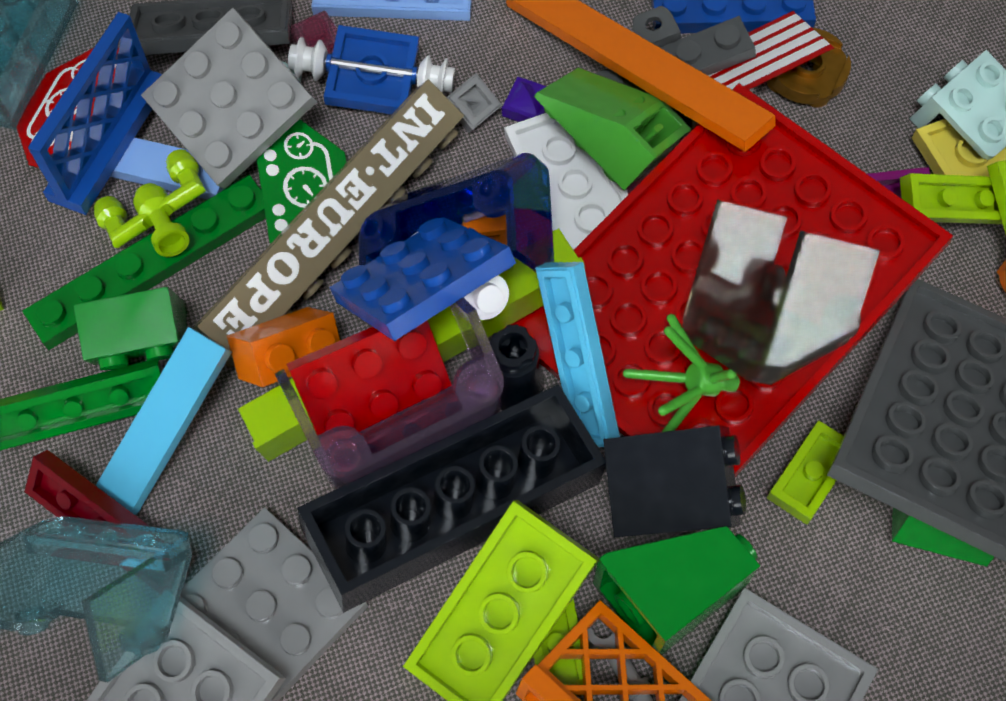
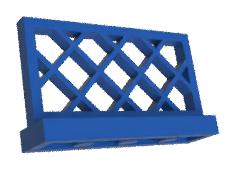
M121 12L116 14L28 146L30 153L48 182L47 187L43 191L48 202L84 215L88 213L132 140L152 111V108L141 94L162 75L150 69L130 15ZM120 40L119 52L117 54L118 43ZM115 64H116V70H115V76H114V83H112L113 74H114V68H115ZM98 72H99L98 83H97V86H95V84H96V77H97V74H98ZM93 97H95L94 108H93V114H92V116H90V115H91V109H92V103H93ZM77 106L76 117L73 120L74 109ZM73 131L71 149L68 150V148H69V142H70V135H71V132ZM54 141L53 154H49L48 148Z

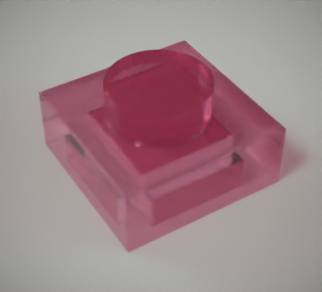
M326 11L291 25V35L296 44L300 37H304L306 46L314 47L320 39L327 48L328 54L333 53L337 28Z

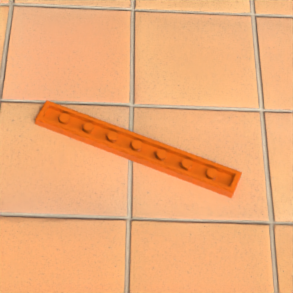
M506 0L507 7L744 152L775 127V115L579 0Z

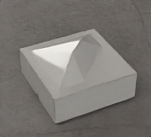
M477 73L447 96L464 115L459 122L468 133L503 106Z

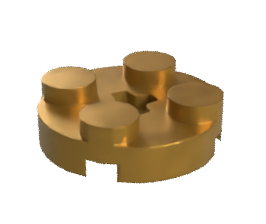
M813 28L834 49L810 60L814 63L813 69L815 70H805L799 65L767 81V86L771 91L779 93L791 101L819 108L827 105L829 99L837 96L842 91L851 70L850 56L846 58L845 53L841 50L843 44L836 36L827 31Z

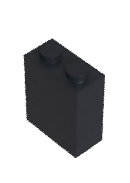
M718 425L603 439L614 538L741 525L739 515L746 514V498L743 486L736 485L733 466L740 464V448L737 436H730L729 427Z

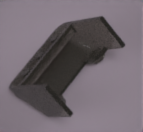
M717 199L683 317L682 327L694 346L729 369H732V371L744 379L771 385L845 345L850 338L855 336L860 327L861 309L880 250L800 230L786 276L784 268L774 263L788 217Z

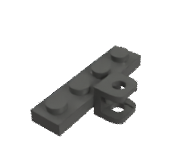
M663 6L656 7L633 18L634 33L706 75H711L756 57L755 45L740 16L682 39L681 32L673 15ZM651 21H659L662 24L654 30L646 28L647 24ZM609 68L595 73L646 92Z

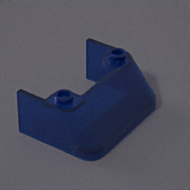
M521 153L399 197L370 214L363 222L359 232V265H366L378 258L381 250L394 242L407 240L418 232L422 224L431 219L444 217L455 223L462 224L484 216L496 218L506 215L507 246L510 247L516 259L536 272V267L546 262H554L550 177L547 166L535 155Z

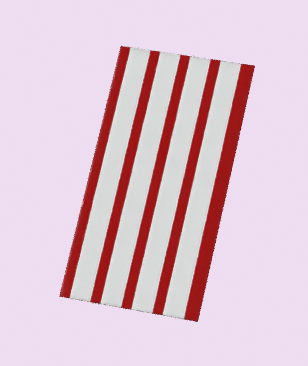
M791 11L748 32L755 45L756 57L708 76L730 89H733L740 83L750 90L834 49V47L800 16Z

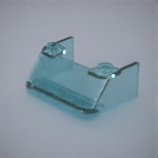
M55 517L30 526L0 543V630L18 631L20 635H33L45 630L49 626V622L60 615L85 619L99 681L108 683L143 656L157 651L161 647V643L169 637L192 558L189 534L182 530L75 517Z

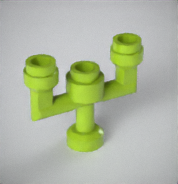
M183 149L175 150L166 158L168 174L174 182L180 183L181 187L167 194L164 188L156 184L148 183L140 186L136 190L133 199L138 215L127 222L125 208L117 198L105 196L96 201L94 204V217L99 227L107 231L114 248L123 246L151 226L155 228L151 236V242L159 255L163 257L176 256L188 247L189 236L185 228L179 223L171 222L169 218L171 213L206 192L198 176L199 165L188 151Z

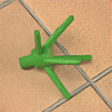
M674 314L667 316L670 326L665 327L664 333L692 362L687 368L686 373L625 369L623 371L625 378L685 383L687 392L672 399L658 409V413L662 416L678 409L662 432L675 431L702 396L715 397L721 391L735 392L740 383L734 369L723 370L719 364L705 362Z

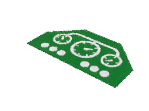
M300 119L257 158L270 244L346 164L345 152Z

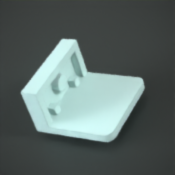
M985 50L969 65L964 60H961L943 77L948 84L942 89L937 83L916 100L922 107L909 119L917 128L926 126L938 114H941L983 159L990 160L1006 147V70Z

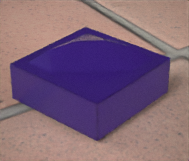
M517 77L502 106V116L521 122L546 113L544 107L534 96L538 91L547 86Z

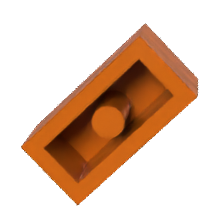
M310 307L227 335L238 379L260 387H265L291 377L286 365L287 363L340 341L334 313Z

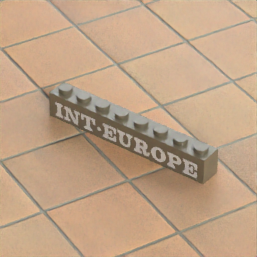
M427 79L404 100L192 329L197 330L230 350L227 335L292 313L293 311L290 308L300 297L306 301L323 284L324 281L319 277L320 274L329 265L335 269L347 258L352 251L347 246L356 235L363 238L379 222V219L375 216L378 210L384 204L390 208L403 196L406 189L402 184L407 178L412 175L416 179L430 166L433 160L428 155L437 146L441 150L444 149L457 136L459 132L454 127L464 115ZM232 354L225 363L229 368L235 366Z

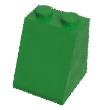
M727 526L608 552L599 558L592 584L616 614L657 652L663 655L742 592L760 568V564L756 561L757 553L750 542L740 534L735 536Z

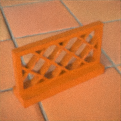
M601 600L595 604L538 665L535 664L526 673L516 691V695L522 701H581L576 695H584V701H593L592 695H620V701H629V695L655 694L656 701H665L664 694H682L689 701H712ZM598 619L615 633L616 649H589L587 630ZM580 639L581 649H570ZM624 642L632 649H624ZM560 659H581L583 685H564L549 670ZM590 659H617L619 685H591ZM625 659H644L653 668L654 684L628 685ZM663 678H665L670 684H663Z

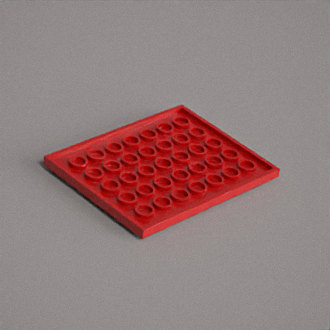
M740 83L732 90L775 115V127L744 152L698 124L574 249L578 258L581 257L585 265L586 278L619 432L624 436L662 432L678 409L662 416L658 413L659 407L688 391L685 383L631 379L623 376L625 369L686 373L687 368L692 362L664 333L665 327L670 326L667 316L674 314L705 362L719 364L723 370L734 369L739 377V387L735 392L721 391L715 397L702 396L676 429L685 430L718 425L729 427L730 436H737L740 448V464L733 465L735 477L944 251L954 236ZM542 306L511 325H519L527 329L528 334L536 340L538 345L539 363L560 380L545 309Z

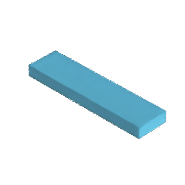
M546 262L535 269L562 391L597 447H604L603 439L617 438L620 435L584 263Z
M190 327L187 328L98 480L96 486L134 515L139 513L232 351Z

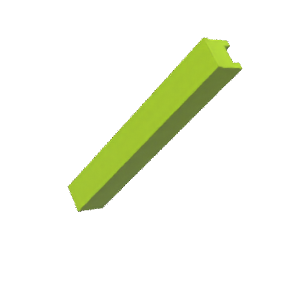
M559 228L513 254L516 264L499 274L508 285L509 298L503 311L496 317L487 320L477 319L460 307L456 301L428 319L443 363L502 330L507 325H511L544 306L536 267L546 262L584 263L581 257L578 258ZM292 378L238 408L254 440L253 445L255 449L268 462L317 435Z

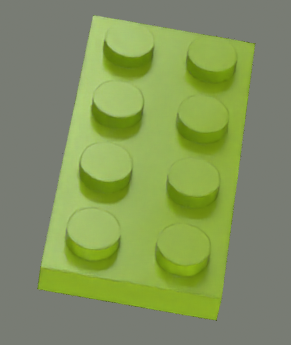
M519 500L513 501L403 667L447 701H504L597 564L599 558Z

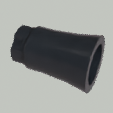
M507 325L501 332L494 333L487 349V365L481 381L482 390L486 399L500 410H505L544 390V376L539 366L538 345L536 340L528 334L527 329L519 325Z

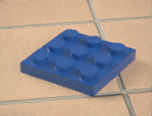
M444 217L435 218L422 224L418 229V233L407 240L394 242L383 248L380 256L368 264L350 268L342 274L339 282L329 288L338 304L393 341H396L516 264V261L509 246Z

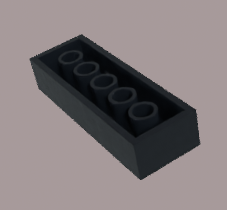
M558 384L298 507L300 527L344 613L487 541L513 501L519 500L539 515L598 485L606 467V460Z

